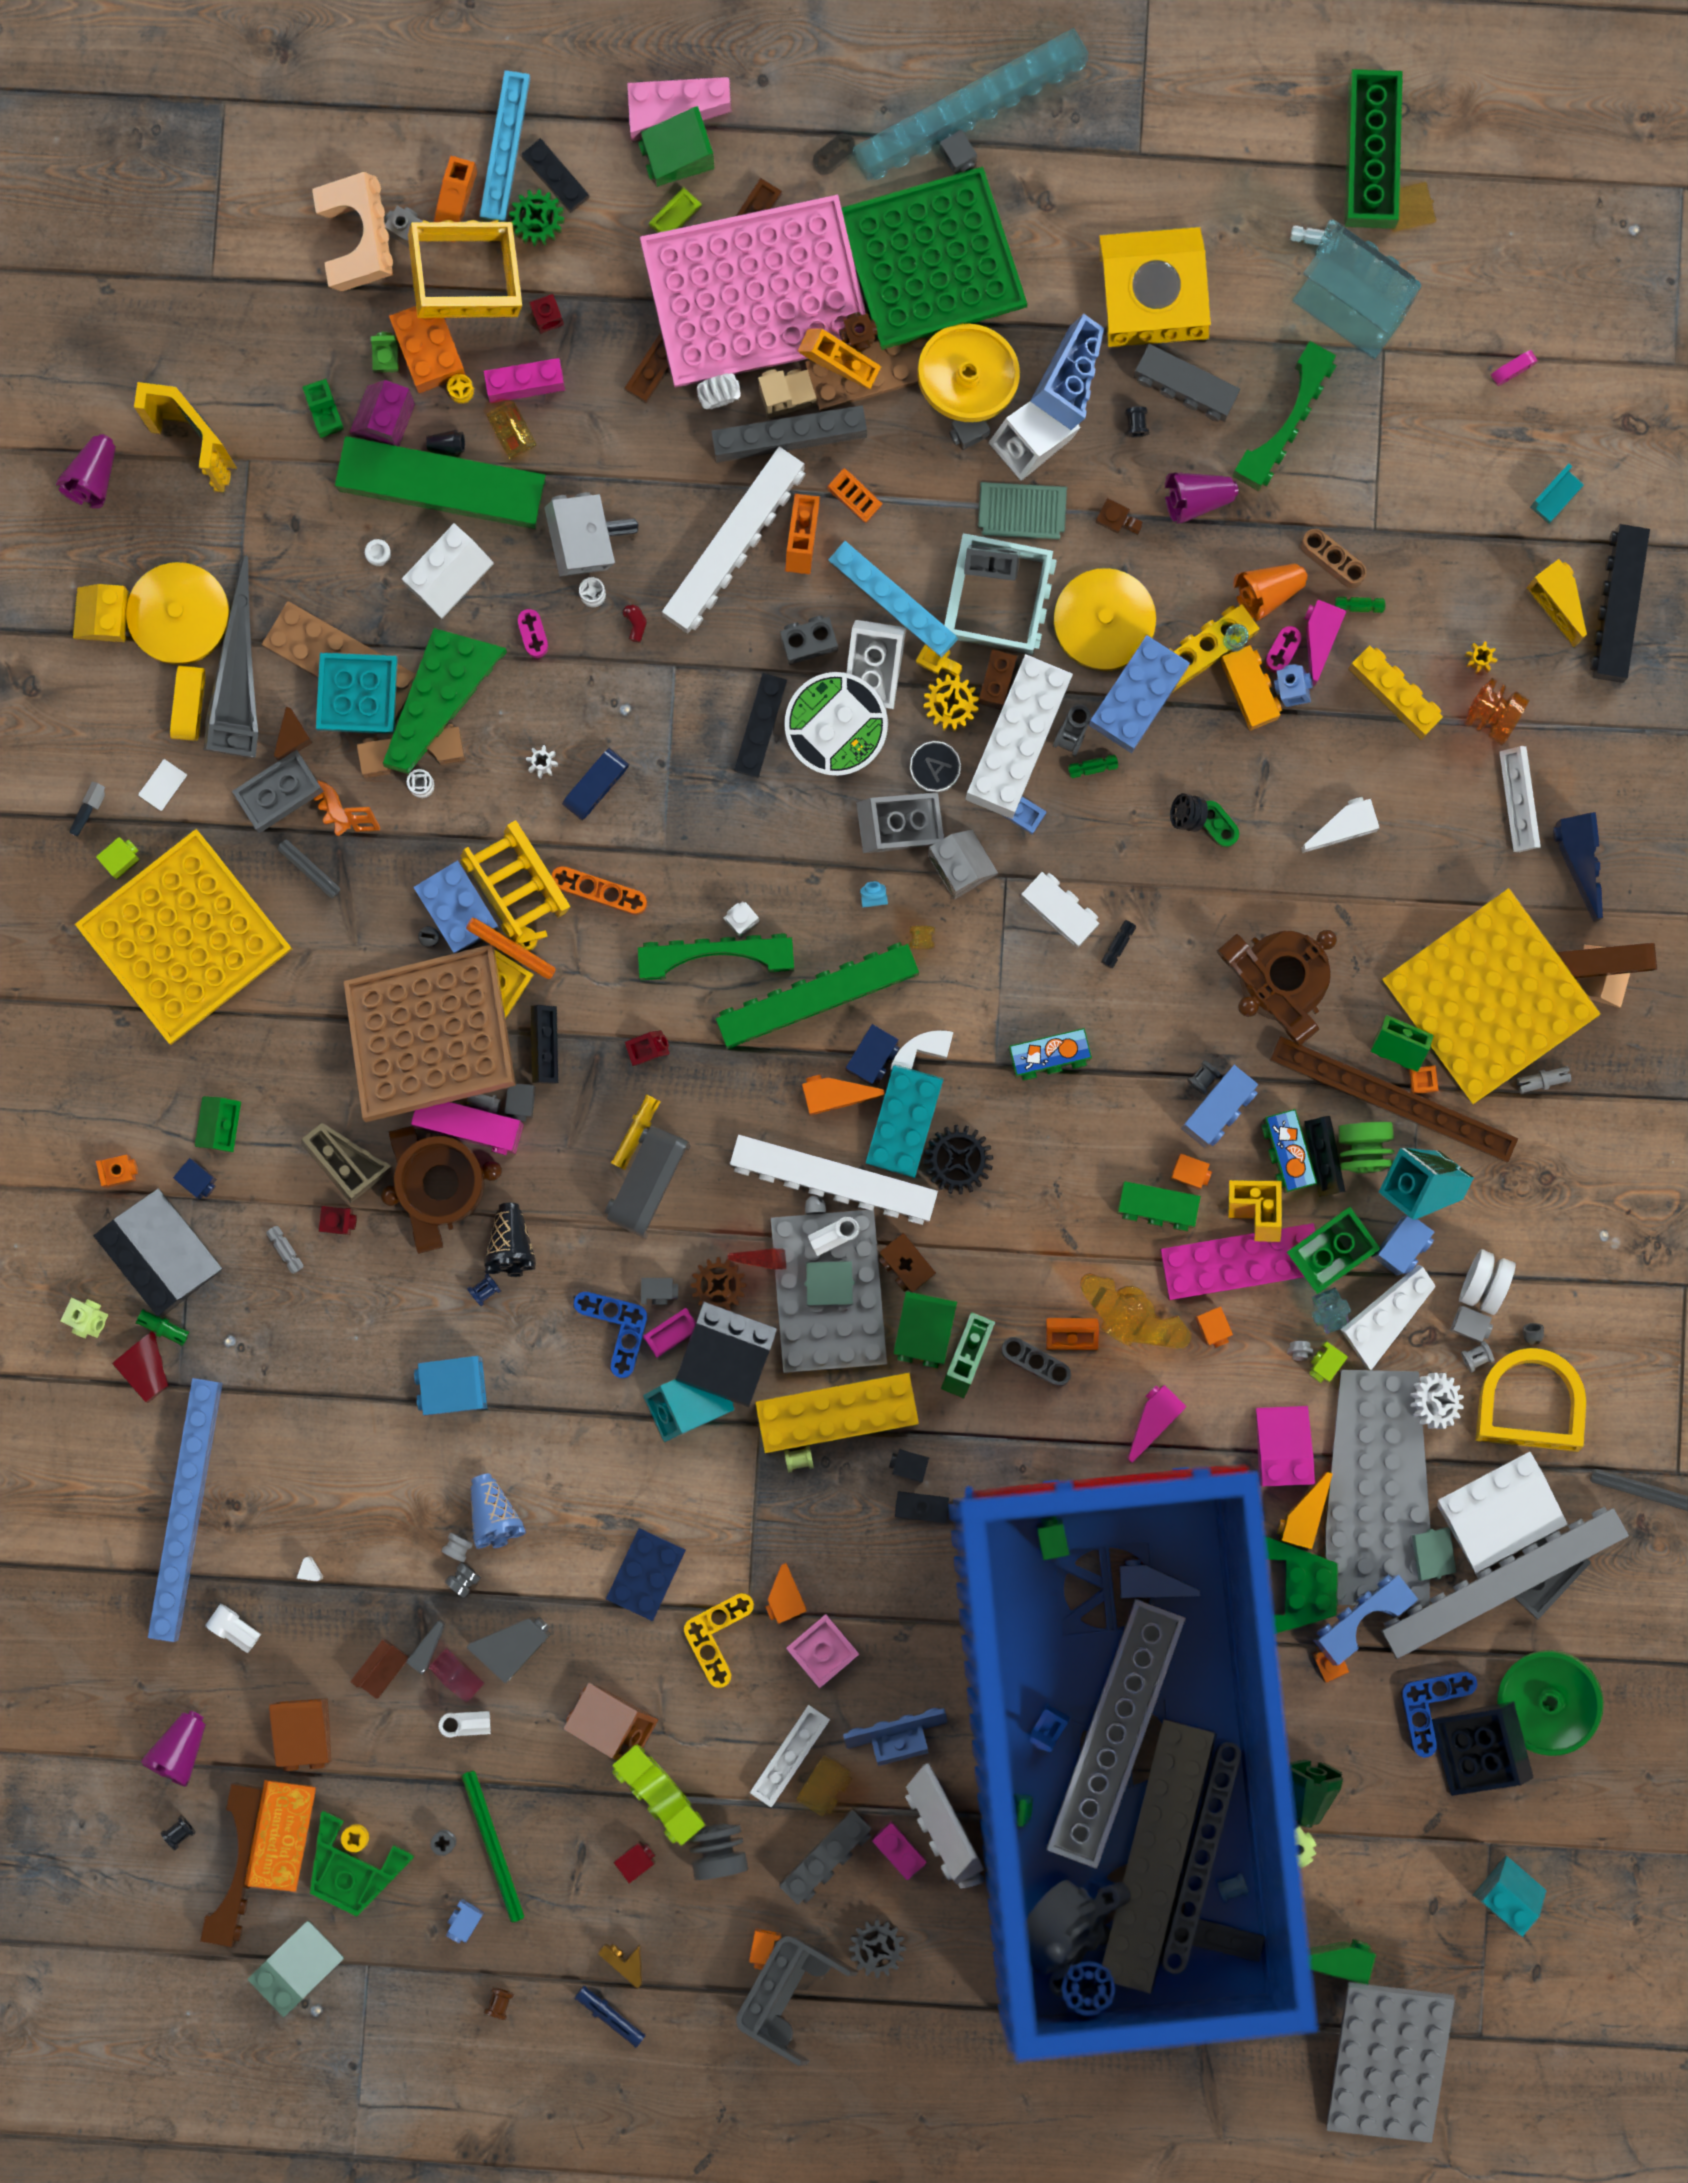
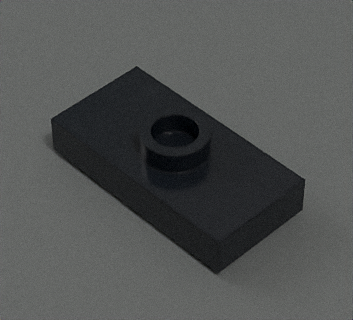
M897 1491L894 1517L946 1523L949 1497Z

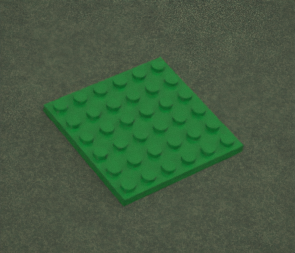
M984 167L841 208L855 269L871 319L875 321L877 327V338L881 350L935 335L947 327L959 324H973L1028 307Z

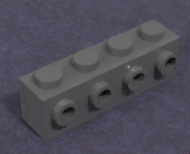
M1151 344L1148 345L1134 374V378L1142 386L1147 388L1153 386L1159 389L1163 396L1169 399L1175 397L1183 401L1185 407L1191 410L1199 409L1205 412L1209 419L1217 422L1219 420L1226 421L1240 392V388Z
M852 1808L779 1883V1887L797 1905L801 1901L806 1904L816 1894L814 1888L820 1882L826 1884L835 1874L832 1869L838 1863L843 1866L852 1857L853 1853L851 1850L857 1844L861 1847L871 1837L869 1833L872 1829L871 1825Z

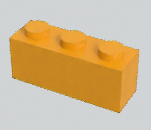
M1251 645L1222 656L1220 663L1249 731L1278 720L1280 717L1279 712L1282 711L1281 704L1278 698H1273L1269 688H1272V684L1267 673L1263 674L1259 666L1262 664V660L1258 651H1253Z

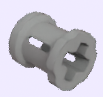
M1485 1341L1480 1342V1346L1468 1352L1465 1350L1461 1352L1463 1361L1471 1373L1482 1364L1495 1362L1493 1354Z

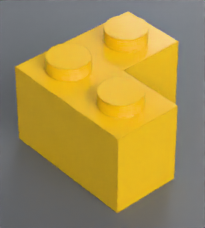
M1229 1180L1228 1218H1254V1241H1281L1282 1183L1281 1181Z

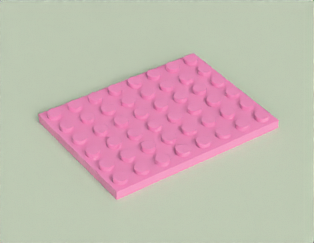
M838 195L640 237L674 388L703 382L711 377L726 373L735 375L808 359L797 352L808 329H824L841 340L839 329H841L843 320H846V316L856 312H860L861 315L866 314ZM862 326L855 328V331L857 333H862Z

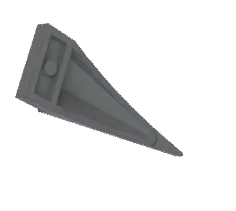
M245 555L241 561L205 721L206 730L203 750L255 758L258 724L251 653L248 557Z

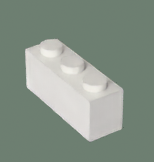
M1041 872L1021 894L1020 898L1078 949L1098 927L1099 922L1096 921L1098 916L1088 907L1084 910L1077 904L1079 899L1069 890L1065 893L1058 886L1060 882L1052 874L1048 873L1045 875Z

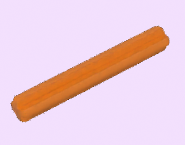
M471 918L466 926L468 931L544 978H552L556 970L554 966L478 919Z

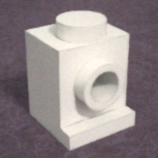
M746 902L734 905L723 918L739 938L759 922V917Z

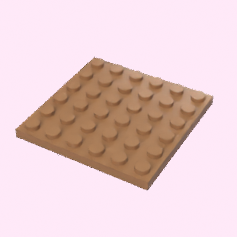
M492 945L344 981L362 1119L365 1122L516 1086L495 949Z

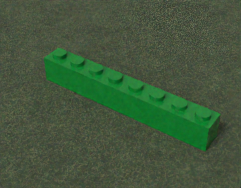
M901 942L887 947L888 952L878 955L877 951L863 957L864 961L854 964V961L844 963L839 966V971L830 973L829 970L823 971L815 975V980L806 983L805 979L791 984L792 989L782 992V989H777L768 993V998L758 1001L757 998L744 1002L743 1008L734 1011V1008L731 1007L719 1012L720 1017L716 1018V1022L727 1049L918 976L919 970L909 945L902 946Z

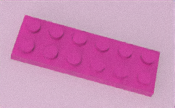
M1314 1223L1282 1228L1280 1242L1254 1241V1233L1160 1249L1169 1300L1304 1278L1287 1254V1251L1315 1232Z

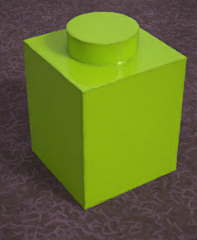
M120 837L96 856L115 879L121 877L140 860L136 855L139 851L129 839L125 842Z

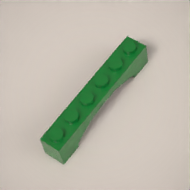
M1309 341L1295 366V369L1299 371V390L1292 413L1282 428L1268 442L1253 451L1248 449L1245 451L1232 477L1258 492L1262 485L1268 486L1274 475L1271 472L1272 467L1275 463L1280 465L1287 453L1283 448L1287 442L1293 443L1299 432L1296 429L1297 424L1300 420L1305 422L1312 408L1308 407L1312 398L1317 400L1324 389V386L1321 385L1325 377L1330 379L1337 366L1333 363L1336 358L1335 354Z
M784 933L772 934V939H761V935L746 936V940L736 941L735 937L720 938V942L711 943L710 939H695V944H684V940L669 941V945L659 946L658 942L643 943V947H638L640 981L664 980L668 972L686 962L708 956L722 955L754 960L767 966L769 973L794 971L792 937L787 938V934Z

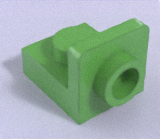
M379 332L377 336H371L373 372H399V346L396 335H392L390 332Z

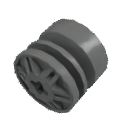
M723 1823L702 1827L688 1840V1842L700 1841L699 1845L689 1848L690 1853H702V1858L692 1862L695 1880L725 1877L748 1870L746 1853L733 1851L734 1846L743 1843V1838H731L730 1836L741 1832L740 1824L729 1825Z

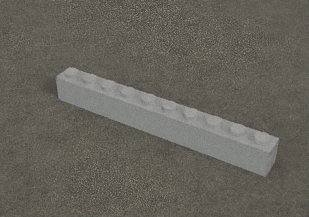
M1604 1506L1591 1513L1592 1519L1584 1522L1581 1518L1568 1525L1570 1530L1562 1535L1559 1531H1556L1545 1537L1547 1542L1538 1547L1534 1543L1522 1550L1524 1555L1516 1559L1513 1555L1499 1562L1501 1567L1494 1571H1491L1489 1567L1477 1573V1580L1468 1583L1466 1579L1453 1586L1454 1592L1446 1596L1442 1592L1430 1598V1605L1422 1608L1421 1604L1407 1611L1409 1616L1401 1620L1396 1616L1383 1623L1386 1628L1380 1631L1394 1657L1398 1659L1628 1537L1629 1535L1614 1508L1607 1510Z

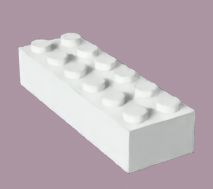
M1025 654L967 791L965 800L1013 819L1067 691L1072 673Z

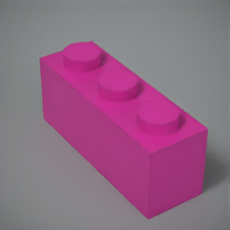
M559 358L484 371L490 403L565 391Z

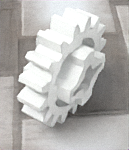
M1429 1373L1428 1376H1421V1383L1413 1385L1417 1392L1410 1394V1396L1415 1398V1402L1410 1405L1417 1409L1413 1414L1414 1417L1421 1416L1420 1424H1427L1429 1429H1445L1446 1426H1453V1419L1461 1417L1457 1410L1464 1407L1459 1404V1400L1464 1398L1463 1395H1458L1457 1393L1461 1388L1460 1385L1453 1386L1454 1378H1447L1446 1373Z

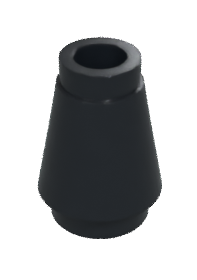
M452 430L427 436V450L458 455L465 451L464 433Z

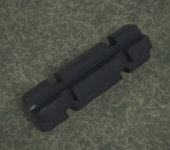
M1127 920L1123 922L1120 927L1121 931L1116 934L1108 949L1109 952L1102 959L1103 965L1108 968H1114L1118 961L1117 957H1120L1130 940L1129 936H1132L1136 929L1135 924Z

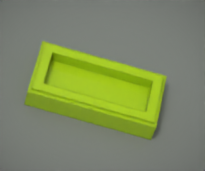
M683 187L649 222V226L657 233L682 228L702 207V203Z

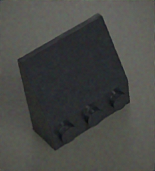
M704 1302L697 1316L675 1381L749 1407L777 1329Z
M1514 1701L1488 1705L1432 1719L1451 1796L1521 1786L1534 1778Z

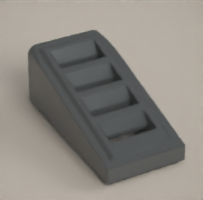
M442 1620L436 1622L407 1660V1663L422 1675L427 1671L444 1630L445 1622Z

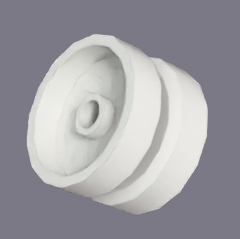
M1480 1249L1467 1273L1459 1301L1469 1306H1474L1481 1298V1311L1495 1315L1509 1290L1516 1263L1502 1258L1494 1266V1254Z

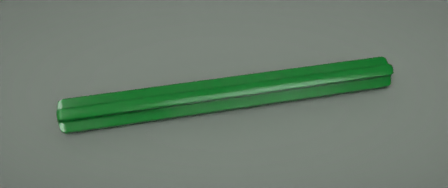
M474 1770L462 1774V1780L510 1921H520L524 1918V1913L476 1772Z

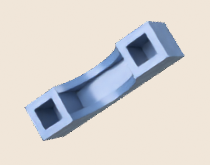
M1389 1574L1377 1583L1379 1588L1373 1593H1370V1591L1365 1592L1357 1599L1359 1603L1352 1610L1347 1607L1337 1615L1339 1620L1331 1626L1328 1623L1317 1632L1319 1637L1314 1642L1333 1666L1339 1665L1358 1650L1356 1630L1364 1616L1373 1611H1381L1392 1617L1399 1616L1418 1600L1399 1575L1392 1577Z

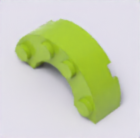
M636 1744L612 1765L615 1768L612 1773L621 1783L626 1781L629 1786H632L630 1790L638 1800L643 1798L650 1805L647 1808L649 1813L656 1820L660 1818L666 1828L664 1833L673 1844L677 1841L682 1846L705 1826V1823L697 1811L694 1812L691 1802L651 1756L647 1757L644 1753L645 1750Z

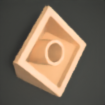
M1586 944L1583 946V950L1603 948L1601 946H1593ZM1630 973L1576 978V980L1591 1000L1621 1008Z

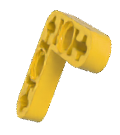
M745 1593L737 1594L692 1617L684 1626L685 1636L708 1681L716 1688L728 1685L732 1674L712 1634L748 1616L754 1608L753 1599ZM738 1598H741L743 1601L748 1600L747 1611L743 1612L739 1609L733 1612L737 1617L731 1619L730 1611L724 1605L730 1603L732 1608L738 1604ZM718 1609L723 1610L727 1616L726 1621L721 1625L715 1624L711 1618L712 1613ZM692 1622L703 1626L700 1630L703 1638L706 1635L710 1638V1640L703 1641L697 1647L694 1644V1641H699L696 1634H690L688 1631L692 1628ZM705 1645H711L715 1649V1656L711 1660H705L700 1655V1650ZM718 1658L722 1662L717 1664L718 1669L721 1672L726 1671L727 1673L723 1683H720L719 1680H713L712 1677L715 1675L713 1667L710 1670L706 1668V1665L714 1663Z

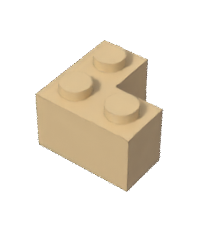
M776 369L762 373V376L758 377L759 392L768 419L816 405V396L808 370L795 369L789 371L787 376H784L783 370L777 372Z

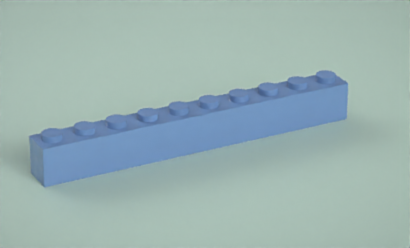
M192 1378L148 1638L170 1642L179 1641L223 1384L221 1382Z

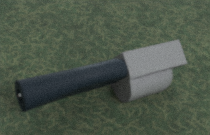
M96 782L91 783L82 801L83 805L80 807L69 833L77 837L79 836L92 809H99L105 797L104 786Z

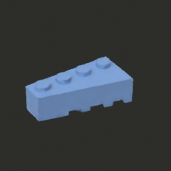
M1085 314L1070 325L1030 402L1070 430L1075 428L1086 417V403L1091 394V390H1089L1096 370L1094 365L1099 355L1104 332L1102 326Z

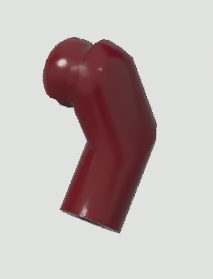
M634 604L627 605L623 609V616L629 619L633 625L629 640L641 643L647 620L640 607Z

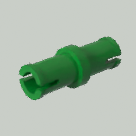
M142 1309L136 1320L137 1325L139 1324L155 1332L157 1337L161 1338L163 1336L180 1346L184 1345L190 1333L170 1323L169 1319L157 1317L145 1309Z

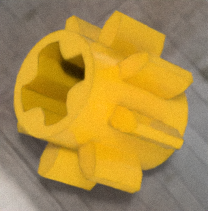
M1486 641L1479 647L1476 643H1473L1471 648L1474 652L1469 651L1464 655L1470 658V662L1466 667L1472 666L1475 668V674H1478L1481 669L1488 673L1491 670L1489 663L1495 664L1497 662V659L1492 657L1496 649L1488 648ZM1478 654L1480 656L1485 655L1486 659L1478 661L1476 657Z

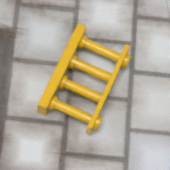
M515 820L506 826L503 839L473 855L469 847L465 848L460 856L462 858L460 862L464 870L472 874L503 923L501 927L508 938L511 937L514 942H517L523 934L520 928L548 912L555 913L557 918L567 913L570 905ZM508 847L514 848L518 854L517 860L486 876L479 864ZM521 869H527L532 877L531 881L500 898L493 885ZM535 890L541 891L545 897V903L514 920L507 906Z

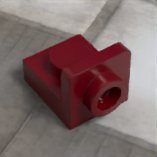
M661 1030L648 1032L625 1042L632 1066H638L655 1058L670 1054L668 1040Z
M321 1206L318 1232L351 1235V1230L356 1229L357 1215L353 1214V1209Z

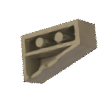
M323 1123L319 1124L301 1139V1145L350 1204L391 1172V1165L379 1160L367 1150L350 1142L349 1139Z

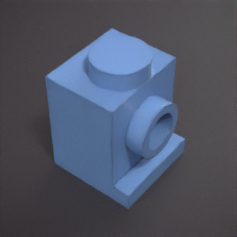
M461 1899L457 1905L461 1908V1911L459 1912L455 1909L447 1922L451 1927L446 1935L457 1943H460L461 1940L466 1943L484 1912Z

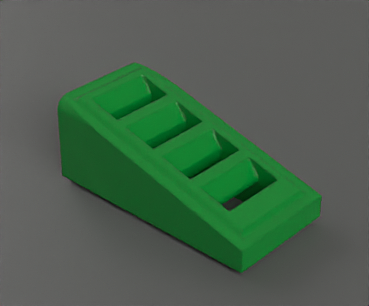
M1013 1794L1015 1824L1024 1827L1030 1822L1032 1816L1033 1797L1031 1795Z

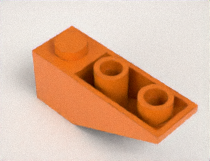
M450 155L433 222H442L444 220L462 222L477 175L475 162Z

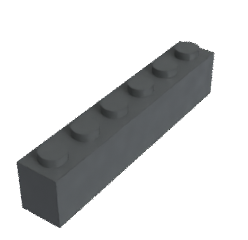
M863 405L712 430L717 463L775 453L778 447L789 451L867 438Z

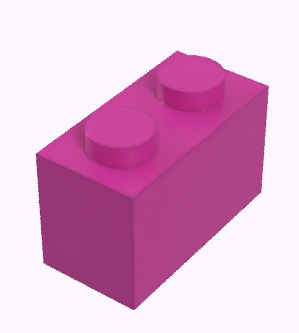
M892 1821L872 1837L874 1844L906 1880L911 1878L927 1863L926 1859Z

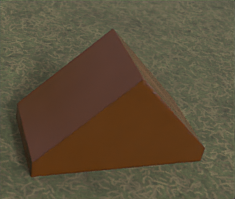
M289 707L285 708L274 752V758L277 761L296 749L299 752L313 743L297 716Z

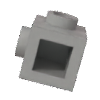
M396 206L394 211L390 210L387 213L384 223L389 236L409 248L408 232L411 222H422V220L417 218L418 214L408 207L402 209Z

